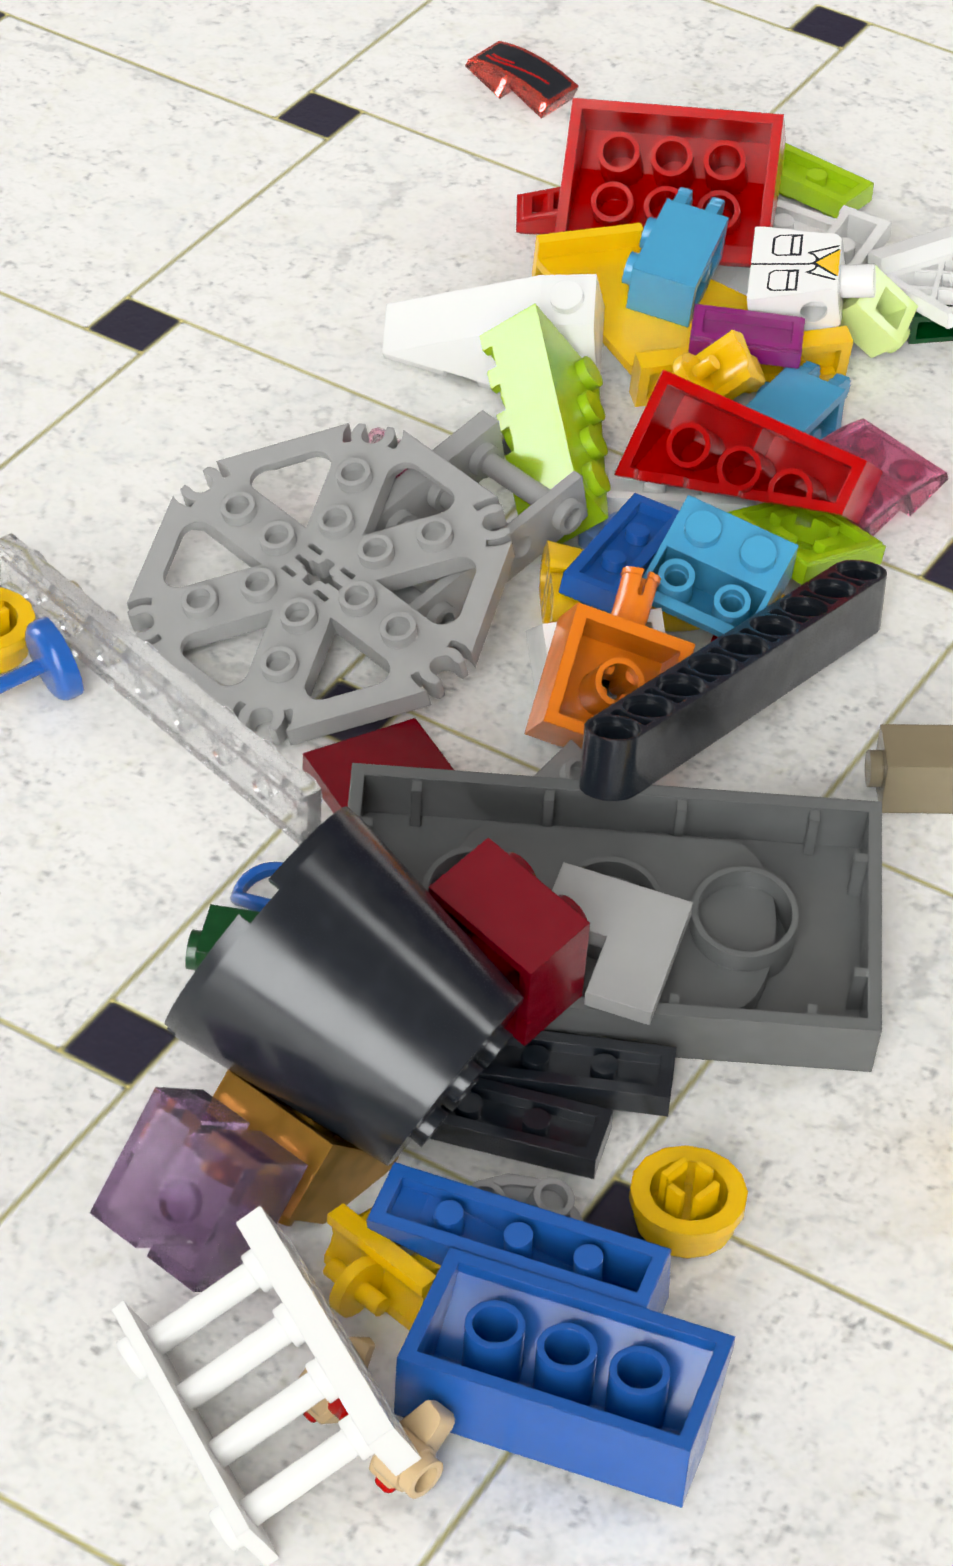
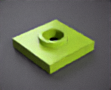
M761 503L727 512L799 545L792 579L801 585L841 561L863 560L881 564L886 548L883 542L839 515L771 503Z

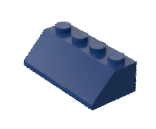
M450 1247L397 1356L394 1414L405 1418L426 1400H436L454 1414L455 1424L450 1433L682 1508L706 1447L736 1336Z

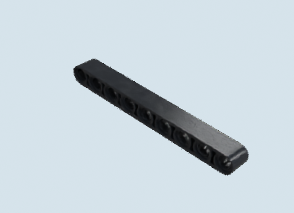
M845 560L834 564L588 719L584 724L579 779L580 790L592 798L603 801H622L636 796L876 634L881 626L887 579L886 569L873 562L863 560Z

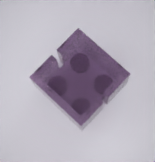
M155 1087L97 1197L90 1214L133 1247L150 1248L147 1254L149 1259L191 1291L202 1292L243 1263L241 1255L251 1249L236 1222L261 1206L277 1224L308 1165L262 1131L247 1130L250 1124L248 1121L205 1090Z

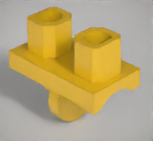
M731 330L697 355L683 353L673 361L674 371L671 373L731 400L743 392L751 394L765 384V376L758 358L750 354L743 334L735 330Z
M342 1203L327 1214V1224L332 1227L333 1234L330 1245L324 1254L326 1266L324 1267L323 1274L334 1282L329 1296L330 1307L344 1318L352 1317L364 1308L376 1317L386 1312L410 1331L441 1265L415 1252L409 1255L400 1248L402 1245L368 1229L367 1218L372 1208L358 1215Z

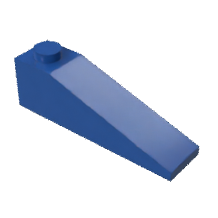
M393 1163L367 1218L368 1229L439 1265H442L449 1248L452 1247L659 1313H663L669 1298L671 1249L400 1163Z

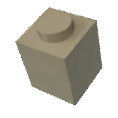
M880 724L876 750H867L865 783L867 787H876L878 801L882 802V813L953 814V725Z

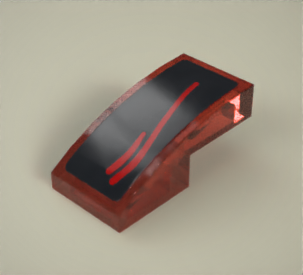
M498 41L471 57L465 65L499 99L513 91L541 119L571 101L579 88V85L542 57L522 47L503 41Z

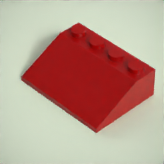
M573 98L555 233L641 223L644 229L647 219L649 217L658 218L667 198L674 200L680 187L693 190L692 206L703 210L710 203L712 197L725 200L722 216L729 217L723 254L718 265L750 268L755 227H773L786 141L784 114Z

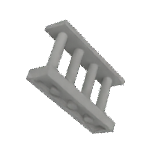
M483 410L433 449L435 453L479 483L482 479L490 477L531 505L510 523L506 522L507 525L491 530L497 531L509 527L516 556L506 583L543 553L547 540L557 542L564 535L574 532L588 516L583 476L573 471L552 489L547 488L505 460L499 421ZM407 469L394 480L375 532L444 512L452 506L454 498L418 471ZM476 568L442 577L425 592L410 586L393 591L392 593L431 622L448 624L460 616L473 582ZM331 576L324 579L320 578V581L324 584L329 583L333 586Z

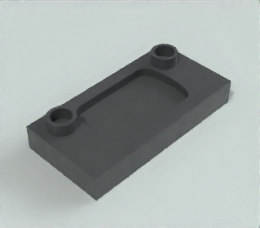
M352 763L348 808L369 826L427 891L431 884L489 837L505 852H514L524 858L532 867L536 878L551 890L554 887L562 864L565 862L693 902L689 923L650 1025L584 1005L585 992L602 951V948L588 944L582 996L549 1024L544 1031L677 1047L675 1058L872 1072L882 1033V802L650 785L636 796L627 800L603 801L584 794L579 788V779Z

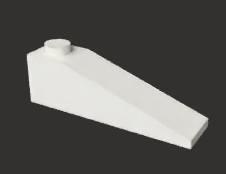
M597 274L538 275L386 304L383 356L386 359L443 376L451 373L475 380L478 386L490 389L487 371L496 367V363L491 355L487 356L482 351L479 336L536 303L581 358L588 356L592 359L601 374L605 305Z

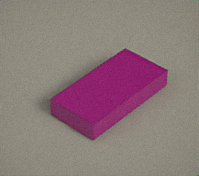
M695 304L688 353L695 356L731 330H735L743 334L750 354L757 357L760 364L799 369L805 318Z

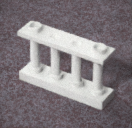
M259 1206L236 1222L251 1248L241 1255L243 1263L151 1328L124 1301L111 1310L125 1334V1337L116 1342L120 1353L138 1378L142 1380L148 1376L218 1504L217 1507L209 1512V1516L217 1531L233 1551L236 1552L245 1546L265 1566H269L280 1557L261 1525L264 1521L357 1456H360L365 1461L375 1454L395 1476L422 1458L290 1239L265 1210ZM259 1288L265 1293L273 1288L275 1289L282 1303L272 1309L275 1315L273 1319L190 1377L181 1381L166 1353ZM293 1342L296 1347H299L306 1342L315 1356L314 1359L305 1364L307 1373L213 1438L197 1408ZM324 1398L329 1403L339 1398L348 1412L347 1416L338 1421L341 1430L245 1496L229 1465Z

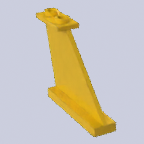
M633 223L536 235L532 277L538 275L597 274L605 305L603 344L631 375L629 393L634 406H646L662 370L664 369L671 373L674 371L673 361L683 353H688L692 321L689 327H685L626 308L629 285L622 283V276L630 253L632 251L640 253L642 249L640 248V239L643 232L642 224ZM711 279L700 302L702 305L748 310L746 295ZM840 326L804 331L800 366H803V363H806V361L820 365L821 374L819 378L827 382L834 375L836 376L837 373L846 376L853 346V339L848 327ZM760 364L765 376V382H771L785 368Z

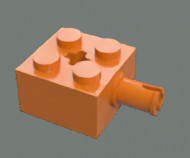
M634 566L623 567L621 572L622 578L611 614L578 602L558 618L524 732L525 735L560 747H564L572 739L582 749L584 724L588 719L693 654L696 644L646 626L657 587L660 585L661 578L659 575L650 571L647 574V578L644 579L642 578L643 568ZM604 679L610 682L608 686L609 692L616 695V699H612L607 695V689L602 686Z

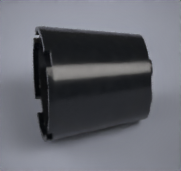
M345 806L318 826L268 879L278 891L255 919L249 923L240 915L235 918L189 979L169 1011L164 1024L168 1027L167 1030L177 1039L389 1166L412 1140L420 1147L429 1140L449 1114L441 1108L442 1105L453 1112L478 1082L479 1079L477 1077L483 1071V1068L476 1063L479 1062L487 1068L513 1037V1034L504 1027L516 1013L525 998L356 813Z

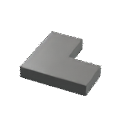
M563 862L552 891L558 896L566 895L581 907L587 920L590 922L588 944L602 948L585 992L584 1005L650 1025L689 923L693 902Z

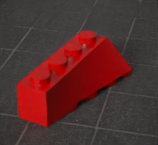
M663 369L614 475L633 480L834 514L859 524L883 471L865 459Z

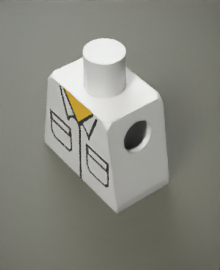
M755 227L747 292L749 311L805 318L804 331L839 327L842 319L843 298H875V264L845 265L843 239L839 235L773 227Z

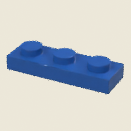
M634 493L563 572L559 593L578 600L582 604L611 614L622 578L621 572L623 567L634 566L643 568V578L680 510Z

